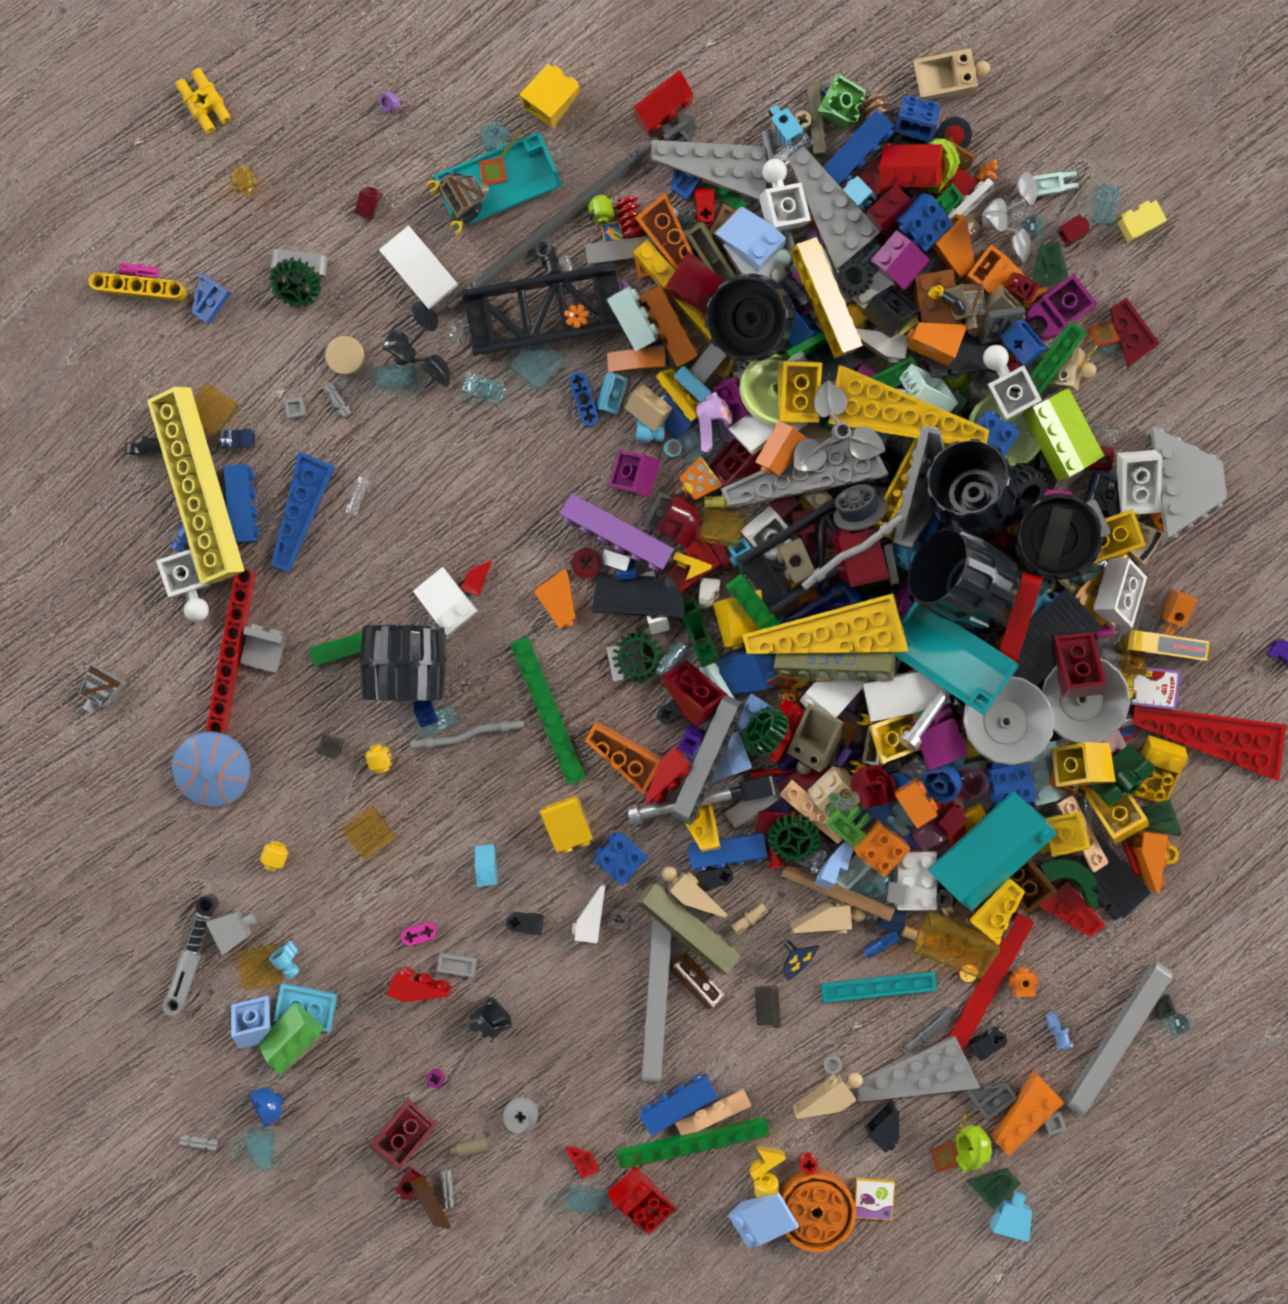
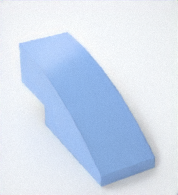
M845 841L830 855L822 866L815 885L829 890L835 885L837 877H841L848 870L854 850L849 843Z

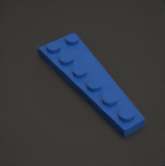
M302 452L298 453L292 485L289 489L287 505H285V513L271 565L291 572L334 472V466Z

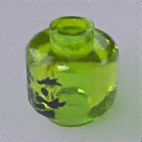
M951 370L947 371L948 376H943L947 387L954 391L963 390L972 380L971 373L952 375Z

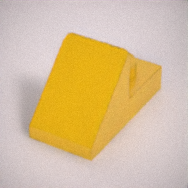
M675 552L673 561L676 562L677 566L684 569L687 566L691 567L686 581L700 576L712 568L710 564Z
M757 1145V1150L763 1159H757L751 1164L749 1168L750 1174L755 1180L786 1159L784 1151Z

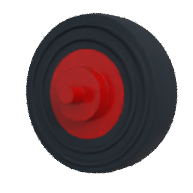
M958 116L949 117L940 124L937 138L945 139L952 136L953 141L965 149L972 139V129L964 118Z

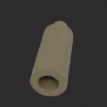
M488 1138L457 1143V1147H451L450 1151L451 1155L458 1154L459 1157L490 1152Z

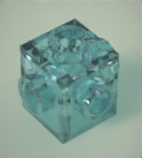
M490 121L486 126L480 127L486 151L493 149L499 151L504 149L506 145H509L507 138H510L508 127H503L502 121Z

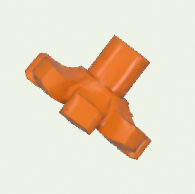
M993 159L985 163V167L981 165L978 168L979 172L976 178L984 181L988 177L991 181H995L997 175L994 171L998 169L997 161Z
M571 305L569 310L565 311L564 316L568 318L566 324L568 326L574 324L575 329H579L580 324L583 326L587 325L588 320L586 318L589 317V312L584 311L583 305H578L577 309L575 305Z
M791 687L790 690L789 688H782L784 693L778 694V698L782 700L780 706L787 699L799 707L801 702L798 699L802 698V693H796L797 687Z

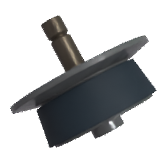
M860 484L849 487L842 491L835 499L834 505L837 510L834 513V522L837 527L847 531L868 528L885 515L888 507L887 502L870 485Z

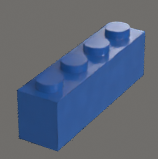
M875 110L823 168L838 185L843 183L846 185L853 178L852 173L856 169L860 170L867 161L865 159L869 154L873 156L880 149L879 144L883 139L887 141L893 135L895 125L880 110Z
M248 464L223 466L227 512L236 543L257 542L260 531L259 526H256L255 519L258 518V510L254 506V499H256V489L252 486V480L255 478L254 470Z
M763 833L719 839L721 849L701 852L697 843L687 844L691 869L695 868V871H703L707 869L706 866L713 865L714 868H721L726 866L725 863L732 862L733 865H740L745 863L744 860L751 859L752 862L763 861V857H767Z
M699 1073L693 1076L691 1082L678 1085L674 1088V1092L670 1094L665 1093L658 1098L657 1102L653 1104L647 1103L641 1108L640 1118L651 1136L718 1097L706 1073L702 1075Z

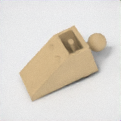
M971 48L913 60L921 99L950 98L974 94L978 88L976 74L980 77H985L990 72V65L986 61H980L974 66ZM965 76H968L969 81L964 80Z
M1046 345L1047 348H1048V349L1046 350V352L1049 350V348H1050L1052 345ZM1075 348L1070 354L1071 358H1067L1046 387L1064 390L1069 388L1070 390L1078 391L1081 375L1085 378H1092L1096 374V367L1092 363L1083 364L1085 353L1081 348ZM1033 363V367L1035 368L1038 363Z
M668 866L663 869V879L667 882H672L667 888L684 905L718 916H727L697 885L699 881L690 872L687 874L682 872L677 877L675 868Z
M829 901L791 922L790 926L793 933L833 930L836 933H846L847 930L852 929L851 918L856 922H861L866 918V911L856 907L851 911V907L847 903Z
M840 1073L829 1075L825 1079L826 1082L792 1105L797 1119L841 1112L856 1101L851 1088H859L862 1085V1076L859 1073H851L848 1076V1081L845 1082Z

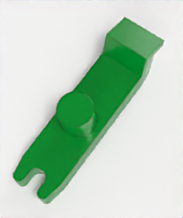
M706 183L708 189L714 188V194L734 210L741 206L744 208L747 206L742 199H739L731 191Z

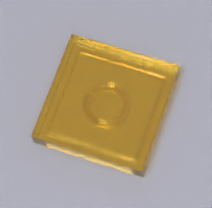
M208 383L204 384L194 399L202 426L218 436V431L224 428L239 405Z
M705 508L700 541L738 547L743 514Z
M374 806L342 829L365 860L396 837Z
M276 944L237 951L244 989L283 981L281 970L276 969L269 960L271 955L277 951Z

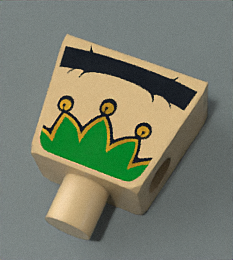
M1138 522L1146 546L1127 553L1138 565H1145L1165 534Z

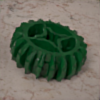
M294 257L290 258V260L285 258L282 262L279 261L271 270L269 287L273 288L272 294H277V300H283V305L289 303L290 308L294 305L298 309L301 306L306 308L318 299L319 293L322 290V279L318 278L319 272H314L315 266H308V261L302 263L301 258L295 261ZM283 274L286 275V282L282 281ZM306 284L309 285V291H308V292L305 291V285H306Z
M635 631V637H632L629 632L627 633L628 640L623 636L621 637V640L624 642L622 645L616 642L620 649H613L614 653H618V657L614 656L612 660H618L619 663L614 664V667L620 666L622 668L617 672L618 674H621L623 671L626 672L623 677L624 679L631 675V682L634 681V677H638V683H641L642 676L648 681L647 674L650 673L652 677H655V673L652 671L655 669L659 672L660 668L656 665L657 663L663 664V661L658 660V657H664V654H658L657 652L662 649V646L656 648L655 644L659 641L656 639L652 643L650 640L653 635L651 634L648 639L644 638L646 635L644 631L642 632V637H638V631ZM639 641L635 651L629 652L624 650L630 642ZM645 642L653 649L654 658L643 653ZM639 647H641V655L648 658V660H640L635 667V658L628 654L636 653V651H639ZM622 656L632 659V671L624 666ZM640 663H653L647 671L637 673Z
M767 706L765 709L762 708L760 712H756L755 716L751 717L747 727L743 730L745 732L742 735L744 748L757 757L769 756L771 751L775 752L780 743L785 740L784 736L788 734L786 730L789 728V720L785 713L773 706Z
M794 812L789 817L785 813L784 819L778 816L777 822L772 823V828L768 832L769 847L773 849L774 855L779 854V859L785 857L786 862L793 859L794 863L797 862V859L803 862L804 857L810 859L811 853L815 854L816 848L820 845L819 828L815 827L814 820L810 821L808 816L802 818L801 813L795 816ZM787 829V832L783 834V836L778 837L782 831ZM810 838L805 845L801 846L802 842H805L806 839Z

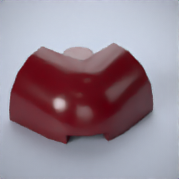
M675 494L656 529L673 539L674 542L688 547L699 530L701 515L692 503Z
M881 765L862 767L854 772L851 778V791L858 792L863 809H872L899 801L895 796V790H897L895 781L891 774L888 775L881 768Z

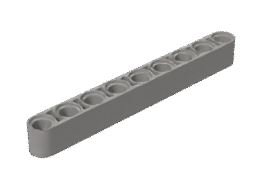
M654 918L652 924L642 1082L661 1083L671 932Z
M1157 961L1151 964L1067 1095L1064 1102L1065 1106L1081 1116L1087 1112L1173 977L1171 970Z

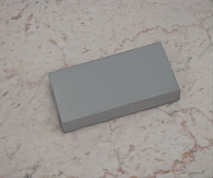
M440 952L436 972L474 978L478 958Z

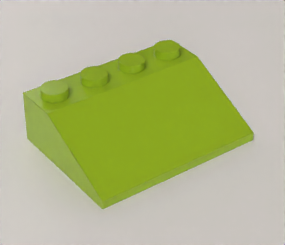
M1069 388L1022 412L1057 481L1076 474L1104 456Z

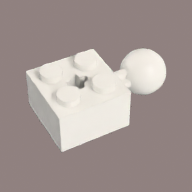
M775 158L768 160L763 166L762 174L764 179L772 184L773 188L765 189L759 195L764 220L779 232L804 227L811 219L802 183L784 186L783 180L787 175L785 163Z
M993 345L984 352L983 361L987 368L996 370L999 378L987 384V387L1004 419H1008L1042 401L1025 366L1023 365L1010 372L1006 365L1009 359L1007 350L1000 345ZM1012 387L1019 390L1016 398L1009 395Z
M191 549L156 560L168 597L176 598L185 595L187 602L184 605V614L187 619L193 622L203 621L208 616L209 607L205 600L198 598L196 591L211 585L210 583H200ZM184 570H186L185 577L181 576V573H183Z

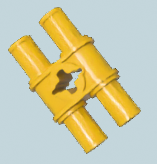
M197 68L191 72V76L198 85V90L192 92L185 79L178 80L175 86L183 97V104L189 109L193 120L198 121L204 132L208 135L216 130L208 117V113L214 111L222 124L228 123L232 118L223 105L224 99L219 96L214 88L215 85L207 80L200 68Z

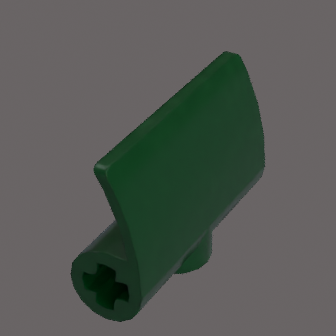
M1128 744L1112 758L1115 782L1089 785L1110 808L1126 795L1135 793L1141 786V782L1156 771L1152 763L1147 758L1142 757L1131 744Z

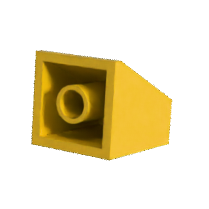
M547 64L520 93L522 107L554 129L580 93L579 83L574 78H568L563 75V71L556 65L552 67L550 64Z
M761 589L757 590L756 593L762 599ZM735 597L713 603L725 648L732 646V650L744 647L742 635L760 630Z
M1084 742L1051 748L1056 787L1115 782L1110 743Z
M578 795L541 808L540 814L556 853L561 851L562 854L572 851V847L576 845L584 847L591 844L590 840H593V835Z

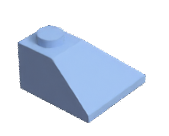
M269 996L231 1005V1034L238 1048L242 1049L258 1045L270 1031Z

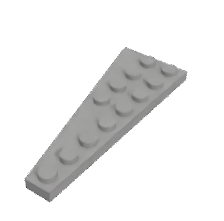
M847 437L842 440L834 439L821 448L826 453L827 459L816 470L808 472L796 470L793 462L780 475L773 472L769 475L759 471L721 488V491L729 508L881 479L887 477L888 472L879 454L866 460L855 458L849 450V444L852 440Z

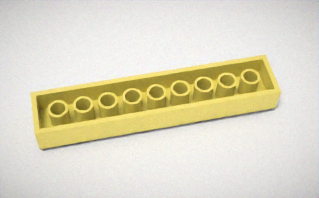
M173 387L147 400L200 583H217L244 572V567L192 390L187 387Z

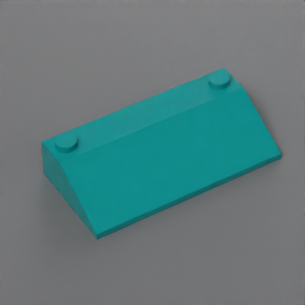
M540 132L434 174L436 182L439 181V178L451 172L473 175L480 185L483 184L479 162L503 157L507 181L487 185L489 193L485 195L486 199L482 203L483 208L479 215L469 224L562 187L557 169ZM500 162L484 165L487 181L502 178ZM440 190L452 222L460 221L461 219L456 218Z
M917 602L913 604L901 622L909 651L894 652V655L982 715H985L1019 667L1018 663L962 626L937 616Z
M1013 790L928 870L960 903L972 912L1055 837L1057 832L1048 820Z

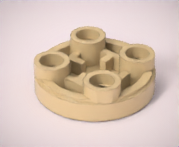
M340 336L329 343L325 357L328 366L334 372L341 375H351L357 373L362 367L365 353L362 345L356 339L349 336Z

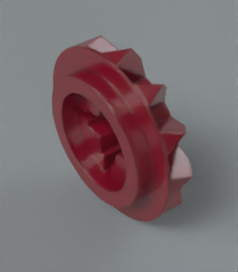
M583 548L573 555L571 566L577 576L589 579L600 572L602 560L595 550ZM592 556L590 564L594 568L592 569L591 567H586L582 571L583 563L579 559L581 558L582 560H587Z

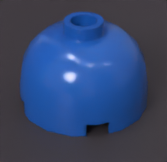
M949 764L927 770L921 780L927 789L926 796L929 798L932 796L937 799L936 802L938 803L953 801L959 794L962 785L960 773Z
M262 1087L249 1093L264 1128L275 1123L282 1113L281 1104L284 1101L281 1094H276L268 1087Z

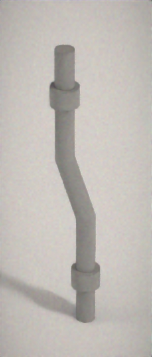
M898 514L888 523L885 522L880 526L881 529L866 541L839 553L822 568L818 567L812 572L813 575L801 583V585L807 590L818 580L824 579L826 574L843 560L867 550L883 536H888L893 532L892 529L905 519L901 514Z
M507 720L496 724L477 725L454 737L435 739L433 737H426L425 740L410 741L411 749L422 747L431 749L434 746L458 744L478 733L493 731L509 732V730L522 729L524 728V721L508 722Z

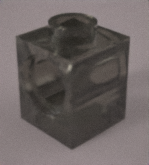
M324 734L317 753L337 759L340 757L345 739Z

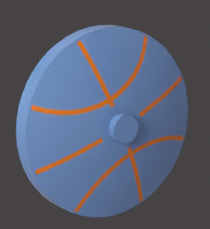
M201 732L186 739L177 749L173 758L172 772L176 785L187 798L204 806H222L237 799L246 788L250 779V762L241 745L231 737L218 732Z

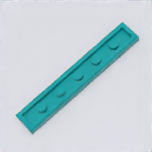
M935 971L820 983L822 1003L937 991Z

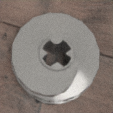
M526 1097L512 1099L504 1110L503 1120L505 1126L514 1133H522L532 1129L538 1120L536 1104ZM519 1112H522L523 1118H520Z

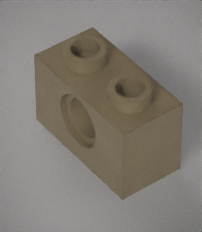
M801 538L777 547L779 552L776 555L780 564L784 563L787 569L784 571L788 582L792 581L795 584L813 575L812 572L815 570ZM793 556H797L800 560L797 567L790 565V559Z

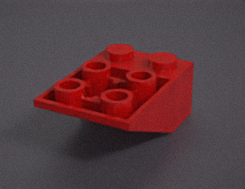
M673 748L659 761L645 799L646 804H656L657 802L659 804L667 798L666 794L670 790H676L681 785L680 781L684 777L687 778L694 762L687 753L678 748Z
M403 966V968L399 967L394 973L386 996L402 1002L442 998L449 996L453 986L446 980L439 979L437 981L432 979V976L427 973L418 974L414 972L413 968Z
M636 1166L607 1191L613 1206L648 1235L677 1210L656 1185Z

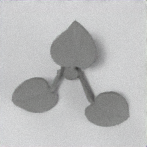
M1028 171L1022 173L1017 181V190L1022 198L1019 202L1007 207L1003 199L997 198L982 213V223L985 230L995 229L998 232L1006 231L1014 234L1011 238L1012 248L1023 264L1028 259L1031 240L1025 229H1019L1017 232L1016 229L1006 228V212L1024 202L1030 206L1036 201V182Z
M829 380L818 389L814 399V407L819 416L827 417L830 415L831 419L836 422V425L832 428L833 436L819 446L813 439L801 440L794 450V468L796 470L808 472L820 468L827 459L826 453L821 448L834 439L842 440L848 437L852 440L849 444V450L859 460L870 459L885 451L882 440L871 428L865 426L857 427L852 436L850 426L847 423H841L834 416V414L839 415L845 410L847 398L843 391Z

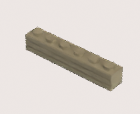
M808 81L806 91L808 113L811 116L812 156H824L825 152H827V144L824 142L826 140V132L823 130L825 128V120L822 119V116H818V110L823 101V97H820L822 85H819V81Z

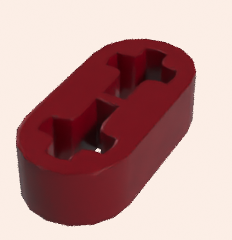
M717 535L709 539V544L724 571L726 572L734 568Z

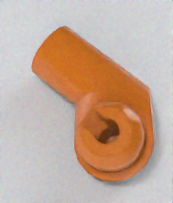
M1038 288L1032 302L1022 300L1023 307L1026 309L1032 308L1036 298L1047 294V288Z

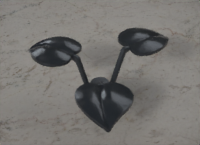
M422 301L417 302L412 307V315L415 321L423 326L410 343L404 332L400 330L392 331L386 337L382 350L393 354L394 361L399 366H404L409 362L414 364L415 362L426 361L424 367L427 373L434 380L448 387L450 384V371L443 358L436 354L431 355L430 358L427 356L415 358L416 350L412 347L414 342L424 333L426 328L433 332L438 327V318L432 308L428 309Z

